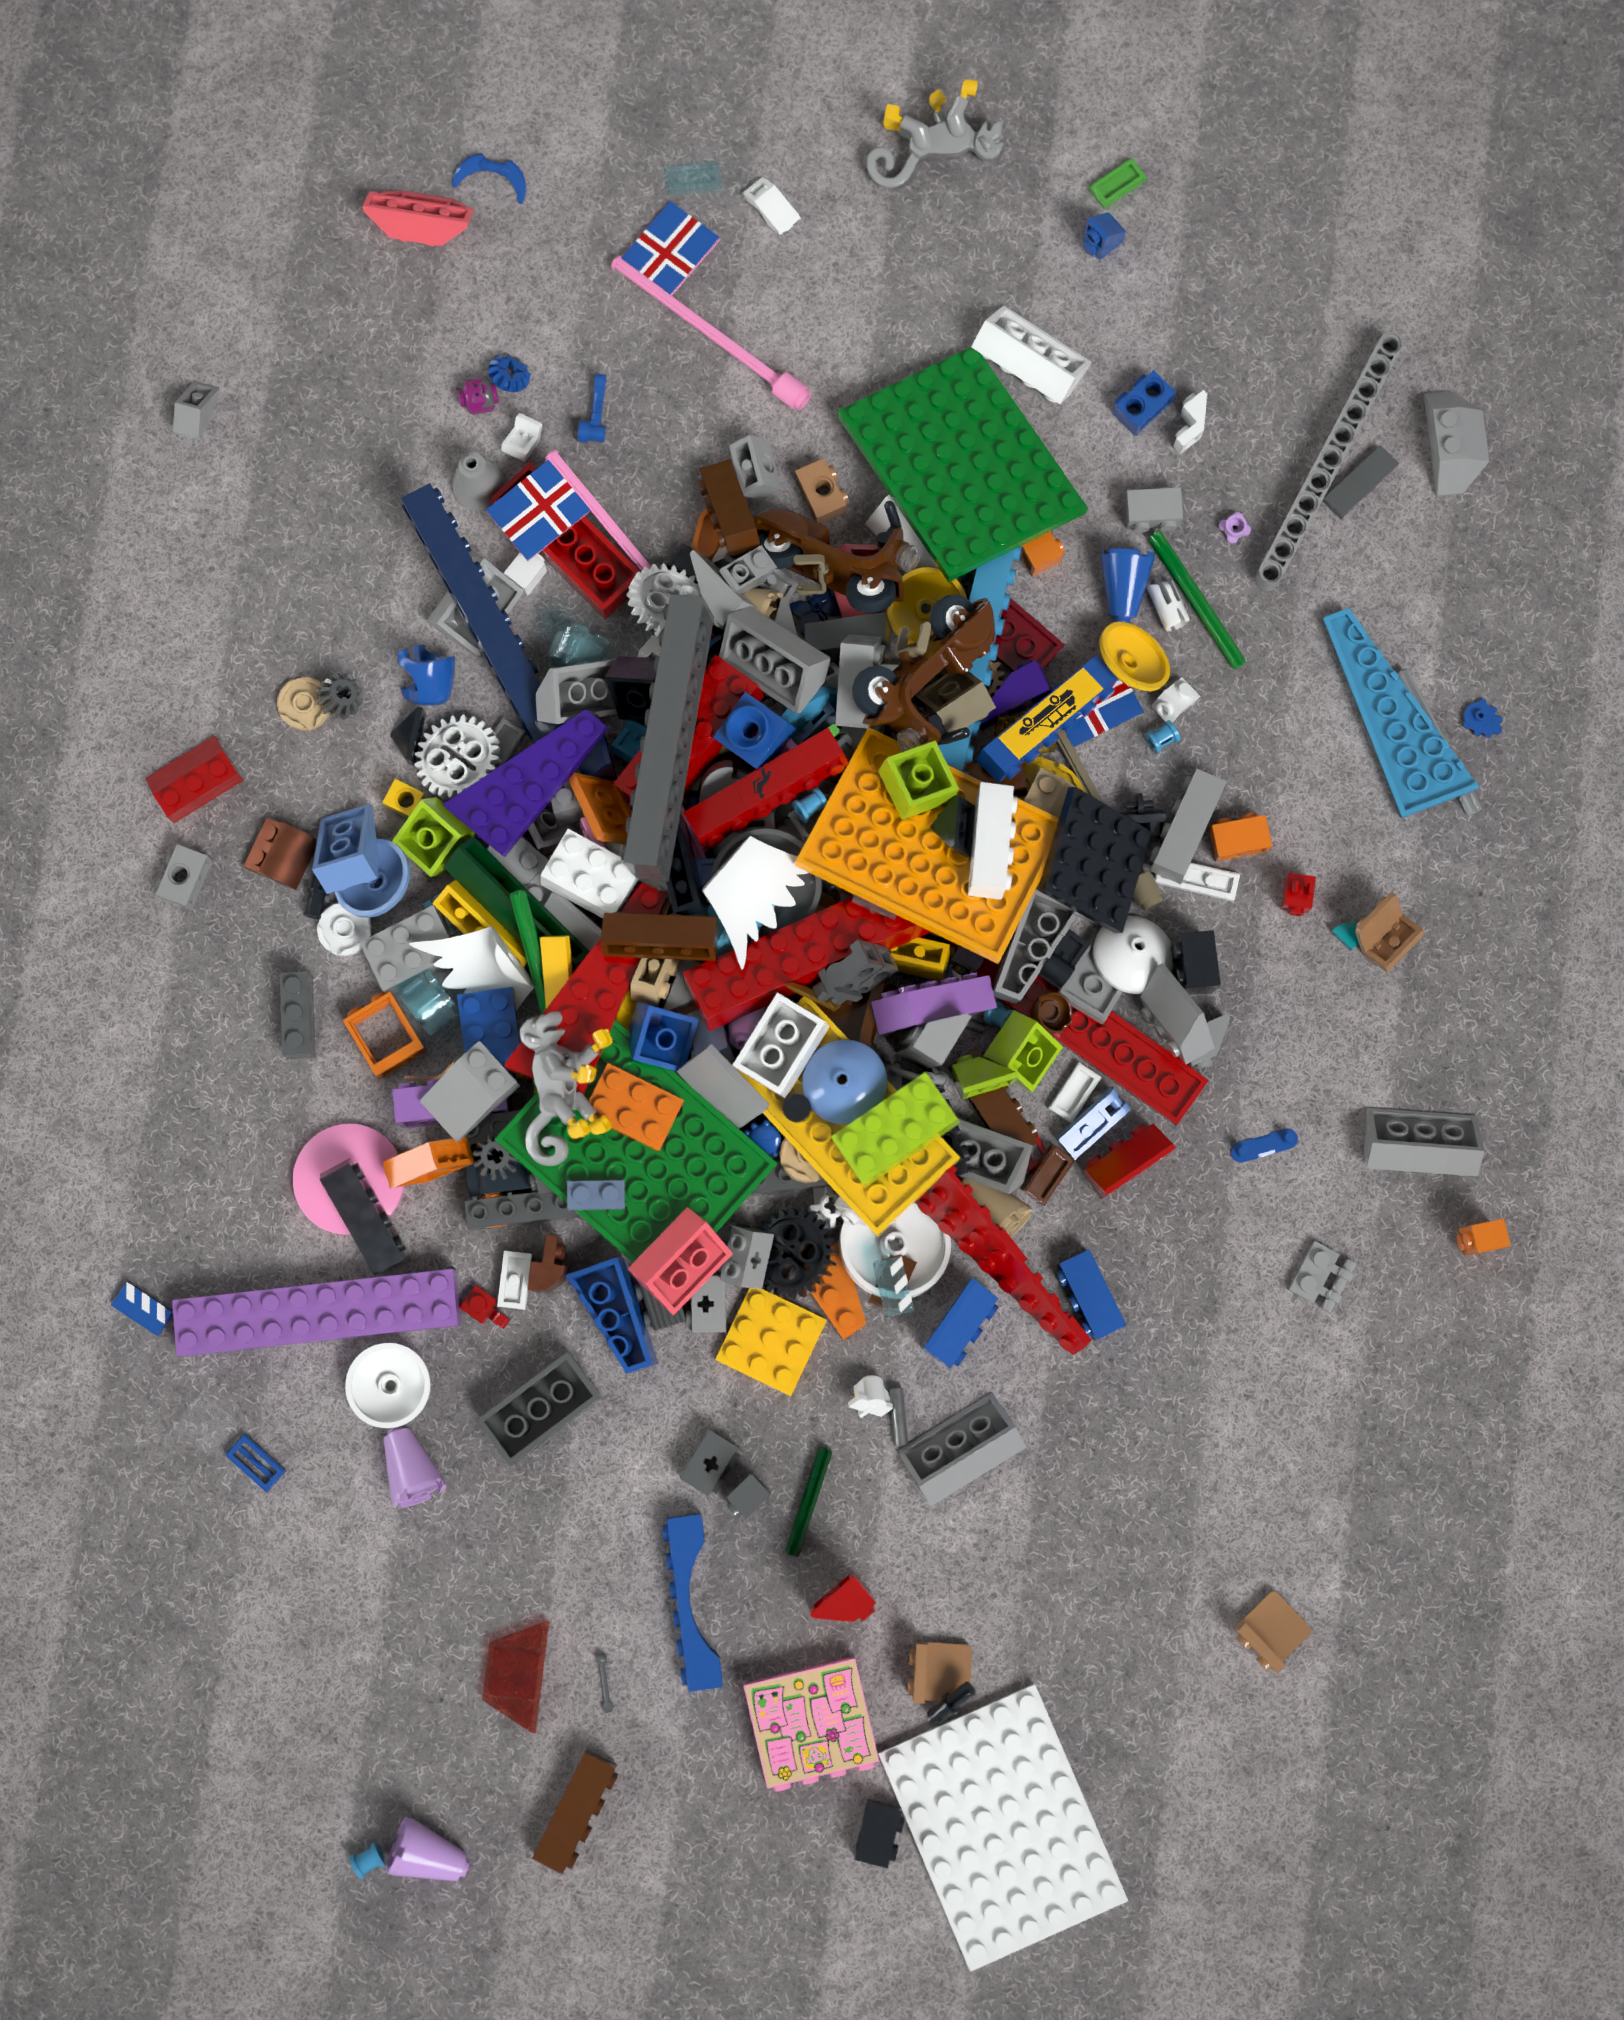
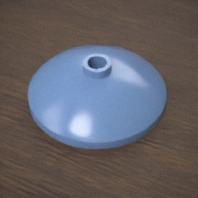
M377 839L380 861L377 879L369 883L348 887L343 891H335L340 905L355 916L371 918L382 915L392 909L406 892L410 880L409 860L402 849L389 840Z
M837 1040L822 1046L811 1056L803 1073L802 1085L804 1096L809 1100L811 1109L818 1116L834 1124L849 1125L884 1100L888 1079L882 1060L870 1047L854 1040ZM841 1075H846L848 1078L844 1085L838 1084V1078Z

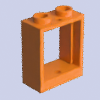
M385 992L378 993L370 999L372 1003L363 1008L361 1006L353 1008L347 1013L348 1017L342 1020L373 1073L379 1079L427 1052V1049L391 992L387 994ZM391 1005L413 1042L377 1062L356 1026Z
M463 1137L458 1143L453 1138L427 1142L383 1161L390 1189L427 1183L474 1164L467 1137Z

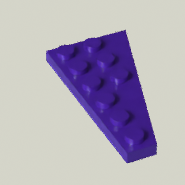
M584 710L442 805L498 853L506 857L609 728L588 710Z

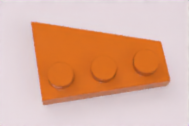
M838 1241L830 1246L832 1250L838 1252L837 1255L830 1256V1260L836 1263V1266H828L827 1268L832 1276L823 1275L822 1279L825 1282V1286L816 1283L817 1292L810 1293L842 1339L845 1340L866 1325V1320L855 1283L848 1275L842 1263ZM807 1264L803 1265L806 1271H808L809 1266Z

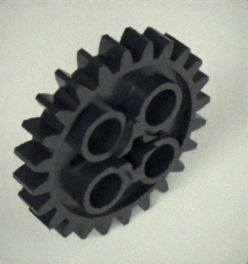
M790 1207L789 1214L787 1211L780 1209L779 1218L774 1214H770L771 1223L761 1221V1225L764 1228L763 1231L774 1234L763 1287H768L769 1293L775 1294L777 1292L778 1297L782 1298L788 1295V1298L796 1299L797 1293L800 1297L805 1298L807 1290L816 1293V1283L825 1286V1282L822 1279L823 1275L832 1276L830 1271L827 1270L828 1266H836V1263L830 1260V1256L838 1254L837 1251L830 1248V1246L837 1243L836 1240L828 1238L833 1232L832 1229L824 1228L825 1220H817V1214L811 1212L808 1215V1210L802 1208L798 1213L797 1209ZM796 1227L797 1235L793 1240H790V1231ZM777 1236H780L786 1246L794 1249L793 1253L809 1266L808 1271H806L799 1260L792 1258L793 1254L791 1251L778 1242ZM814 1246L815 1255L813 1258L808 1259V1250ZM777 1247L778 1256L772 1260L771 1252ZM795 1266L796 1275L790 1280L789 1271Z

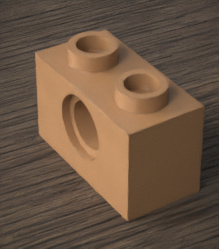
M823 458L795 470V480L814 521L823 524L846 514V504L849 503L845 490L843 488L839 489L835 480H838L832 464L828 466ZM820 487H826L830 492L827 495H819L816 490Z

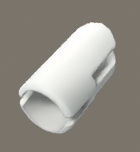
M1173 579L1147 587L1166 631H1172V626L1177 630L1190 621Z

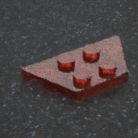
M550 1621L541 1622L489 1642L482 1700L531 1733L537 1732Z

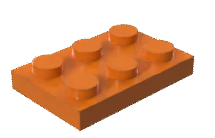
M574 772L568 781L596 840L621 845L627 844L626 821L628 817H631L632 811L625 797L613 784L615 781Z
M607 1063L589 1102L597 1112V1119L601 1116H606L611 1122L613 1130L659 1152L684 1100Z

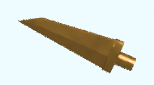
M790 980L783 984L792 991L825 1006L831 1011H836L841 1006L834 1004L830 998L825 1002L819 1001L810 986Z

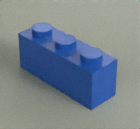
M1090 1249L1057 1265L1059 1268L1056 1271L1057 1278L1062 1287L1068 1286L1071 1293L1068 1300L1074 1312L1080 1311L1084 1321L1080 1322L1081 1327L1089 1337L1092 1336L1095 1341L1127 1326Z

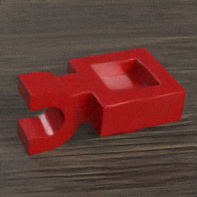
M477 1285L474 1286L459 1307L483 1325L489 1318L495 1324L505 1329L510 1321L508 1317L495 1309L498 1300Z

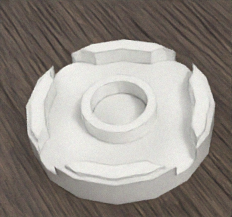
M339 902L332 904L323 911L317 925V933L322 945L331 953L339 956H350L363 950L359 942L371 937L373 930L370 918L358 917L349 913Z

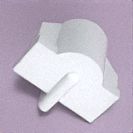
M831 1186L813 1188L814 1205L808 1207V1213L817 1214V1220H825L824 1228L836 1229V1218L842 1214L834 1206L839 1195L833 1193Z
M876 1375L865 1376L855 1384V1397L848 1402L850 1408L858 1410V1415L861 1418L868 1413L882 1417L893 1409L890 1394L884 1388L883 1379Z

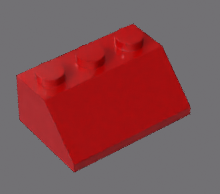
M215 735L145 778L161 809L174 824L244 781Z
M1143 1123L1130 1132L1133 1135L1130 1140L1125 1143L1122 1139L1118 1140L1108 1147L1109 1154L1103 1158L1098 1154L1085 1163L1088 1168L1083 1171V1174L1101 1199L1176 1149L1174 1144L1154 1123L1149 1127Z
M852 1571L810 1607L809 1614L813 1619L855 1622L857 1619H860L863 1622L875 1612L874 1605L876 1600Z

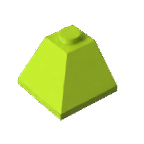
M972 1055L957 1058V1064L951 1067L961 1100L1014 1084L1018 1078L1016 1071L981 1057L972 1058Z

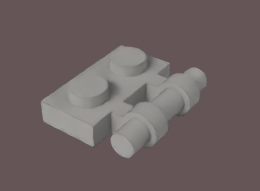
M1313 1241L1288 1291L1314 1304L1318 1295L1324 1297L1325 1301L1321 1309L1331 1313L1335 1304L1338 1305L1342 1299L1341 1293L1346 1283L1351 1282L1354 1276L1352 1272L1357 1264L1346 1259L1342 1268L1335 1265L1340 1254ZM1332 1273L1337 1278L1329 1290L1323 1287L1329 1274Z

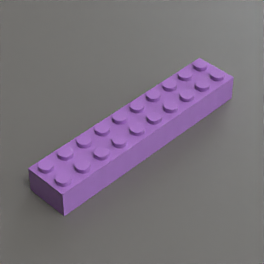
M454 1269L172 1300L177 1357L462 1326L457 1270Z

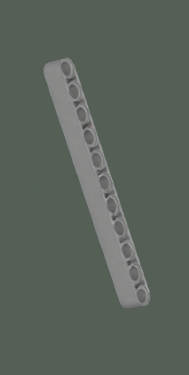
M1387 332L1383 334L1372 352L1256 574L1255 581L1261 590L1271 591L1275 589L1291 562L1402 349L1403 340L1397 333ZM1383 345H1390L1394 351H1386ZM1371 368H1379L1382 374H1375ZM1359 390L1368 391L1370 397L1362 396ZM1353 412L1359 419L1353 420L1349 418L1347 413ZM1335 435L1344 436L1347 442H1339ZM1323 458H1331L1335 465H1327ZM1311 481H1320L1323 488L1314 487ZM1307 503L1311 507V511L1302 510L1299 504ZM1295 526L1298 528L1299 534L1290 533L1287 527ZM1275 549L1285 550L1287 557H1279ZM1269 571L1273 573L1275 580H1267L1263 572Z

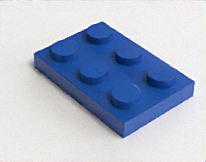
M513 987L457 995L464 1052L466 1053L480 1041L504 1067L508 1058L521 1043Z

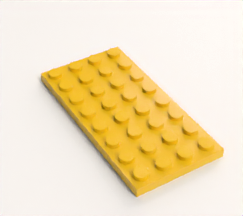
M803 997L796 1003L824 1020L830 1026L814 1053L830 1042L849 1040L812 1000ZM805 1068L787 1097L792 1094L804 1096L802 1083ZM737 1070L769 1103V1107L763 1114L876 1236H879L937 1182L952 1165L954 1166L961 1159L939 1137L871 1185L865 1187L831 1138V1136L847 1125L828 1122L818 1116L813 1110L806 1121L801 1123L791 1122L784 1116L782 1110L783 1102L786 1098L781 1097ZM839 1076L838 1084L844 1085L848 1080L847 1076ZM889 1081L884 1100L897 1092Z

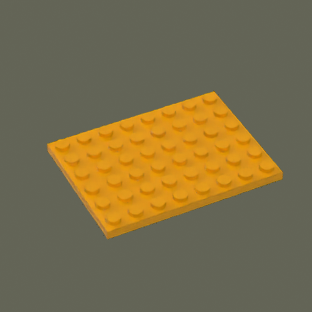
M868 728L797 857L795 866L999 964L1042 878L1059 818L1018 799L1016 813L1012 814L1011 822L1016 823L1014 839H1010L1009 847L1014 848L1012 864H1008L1007 873L1012 874L1010 890H1005L1001 900L968 896L971 857L966 858L950 848L930 828L948 804L902 820L878 771L887 757L913 748ZM948 765L959 787V791L955 796L960 795L975 806L976 793L982 781Z

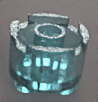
M560 623L546 658H549L548 661L557 667L602 661L606 655L610 640L601 635L595 634L594 636L587 633L589 629L579 623H573L572 626Z
M429 970L425 973L423 972L397 992L401 1000L416 1020L423 1025L422 1027L430 1037L459 1014L458 1007L449 998Z

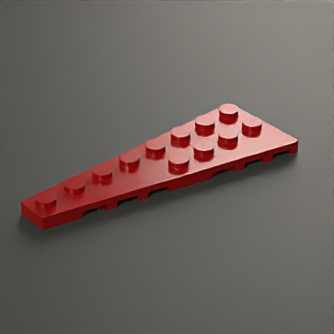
M641 883L621 912L630 914L649 912L660 915L668 893ZM600 939L597 941L542 1014L547 1015L550 1012L557 1011L561 1013L562 1021L557 1026V1029L563 1028L565 1033L558 1040V1045L572 1052H581L588 1044H595L592 1036L593 1033L601 1029L603 1031L608 1029L609 1033L611 1032L641 958L603 956ZM521 1041L506 1061L505 1069L534 1080L532 1065L535 1051ZM603 1049L599 1050L600 1054L588 1064L589 1066L596 1068ZM576 1081V1092H581L584 1095L589 1082L579 1083Z
M952 1165L937 1182L915 1201L919 1210L928 1215L943 1233L948 1234L964 1253L974 1259L980 1269L988 1273L1004 1292L1009 1293L1024 1311L1033 1316L1039 1322L1040 1327L1049 1332L1064 1350L1074 1355L1084 1349L1091 1341V1338L1073 1316H1070L1068 1312L1062 1311L1060 1299L1057 1295L1047 1292L1040 1283L1043 1280L1042 1276L1038 1272L1032 1273L1025 1264L1027 1257L1005 1229L991 1221L990 1210L986 1205L981 1206L971 1195L974 1190L969 1184L964 1186L954 1174L957 1169Z

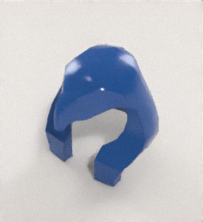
M425 644L412 647L415 660L409 658L408 648L398 651L399 664L415 681L409 688H401L402 695L406 700L417 705L433 706L444 704L450 699L455 675V656H441L429 652L425 649Z

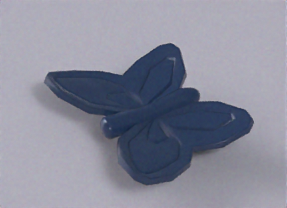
M827 587L826 592L823 594H813V598L807 596V601L800 600L789 604L791 612L800 618L799 626L804 637L806 623L819 622V617L822 621H826L828 617L824 613L830 616L841 615L835 596L830 595L829 588Z

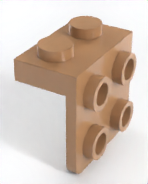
M1394 893L1381 898L1376 904L1375 909L1358 922L1355 930L1362 954L1387 973L1425 935L1421 927L1402 914L1398 897Z
M1270 1591L1233 1627L1239 1634L1236 1637L1237 1641L1247 1651L1252 1648L1257 1653L1256 1661L1267 1672L1272 1669L1276 1673H1279L1286 1666L1283 1661L1311 1634L1310 1626L1275 1591Z
M915 1641V1648H910L909 1666H914L913 1678L908 1677L907 1695H912L913 1703H925V1700L941 1701L945 1693L951 1694L961 1684L970 1682L971 1646L968 1644Z

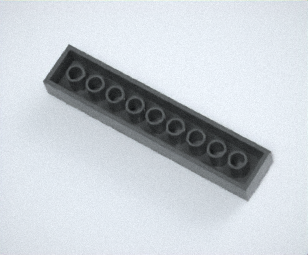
M670 594L669 604L666 603L664 607V620H666L664 630H661L659 634L661 651L660 656H656L654 671L657 674L655 683H651L650 686L651 708L647 709L645 714L646 736H642L640 742L642 759L641 763H637L635 777L638 780L637 787L631 793V806L633 810L631 817H628L626 821L627 844H623L621 849V860L635 878L669 882L714 616L703 597Z

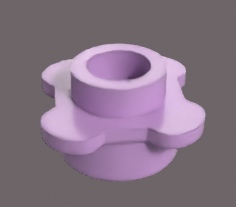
M1239 512L1233 513L1227 520H1221L1219 523V529L1225 532L1227 541L1231 544L1236 543L1242 536H1248L1251 532V527L1247 525L1245 518ZM1237 526V530H1233L1232 527Z

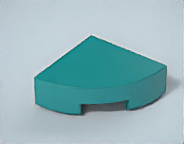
M1344 923L1331 931L1350 951L1359 943L1355 933L1358 923Z

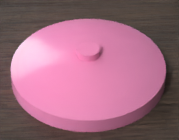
M340 1124L319 1132L303 1147L294 1166L293 1189L299 1207L307 1218L320 1228L336 1234L351 1235L319 1180L321 1173L350 1158L353 1164L359 1163L366 1176L362 1180L367 1189L372 1187L377 1194L379 1202L376 1204L380 1212L386 1211L390 1217L401 1201L405 1186L390 1189L383 1161L399 1155L397 1149L384 1135L364 1125Z

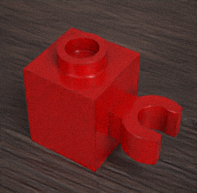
M1288 873L1284 878L1281 909L1287 910V914L1292 916H1304V913H1308L1313 906L1316 876Z

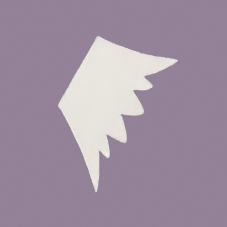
M752 836L747 838L731 854L702 889L730 938L741 969H743L746 959L747 934L755 941H758V928L755 921L775 929L777 921L772 904L784 907L795 906L796 903L786 885H805L797 875L809 873L795 866L797 856L771 847Z
M493 926L456 937L409 943V945L421 951L441 956L442 958L435 962L434 966L453 968V971L444 980L443 987L451 989L466 988L464 994L513 987L516 1011L534 989L532 978Z

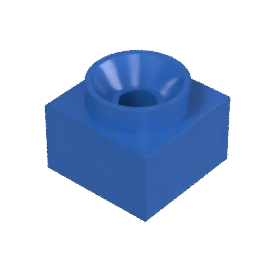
M745 692L713 738L758 769L778 757L797 729ZM758 729L757 735L752 738V733Z

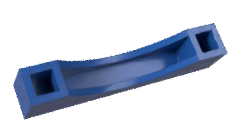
M702 1513L667 1518V1524L663 1525V1536L665 1542L670 1541L671 1553H666L668 1570H673L675 1581L670 1582L671 1598H677L678 1610H674L673 1615L675 1628H681L682 1639H677L679 1657L684 1656L685 1668L680 1669L682 1685H688V1692L723 1687L720 1656L709 1646L700 1633L693 1617L690 1603L692 1569L697 1555L705 1543Z

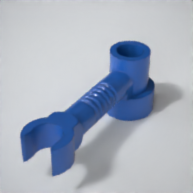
M596 373L591 420L579 421L577 442L588 443V440L604 442L606 426H601L606 385L605 374Z

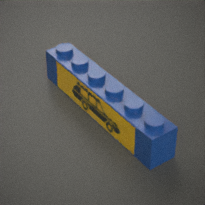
M1094 656L985 746L976 761L998 784L1006 777L1011 780L1021 770L1020 765L1025 761L1028 764L1034 761L1040 754L1038 750L1043 746L1046 748L1052 746L1058 740V734L1062 730L1066 733L1077 724L1078 721L1076 719L1080 715L1084 717L1089 715L1096 708L1095 703L1101 699L1103 702L1115 692L1113 686L1118 678L1113 675L1097 656Z

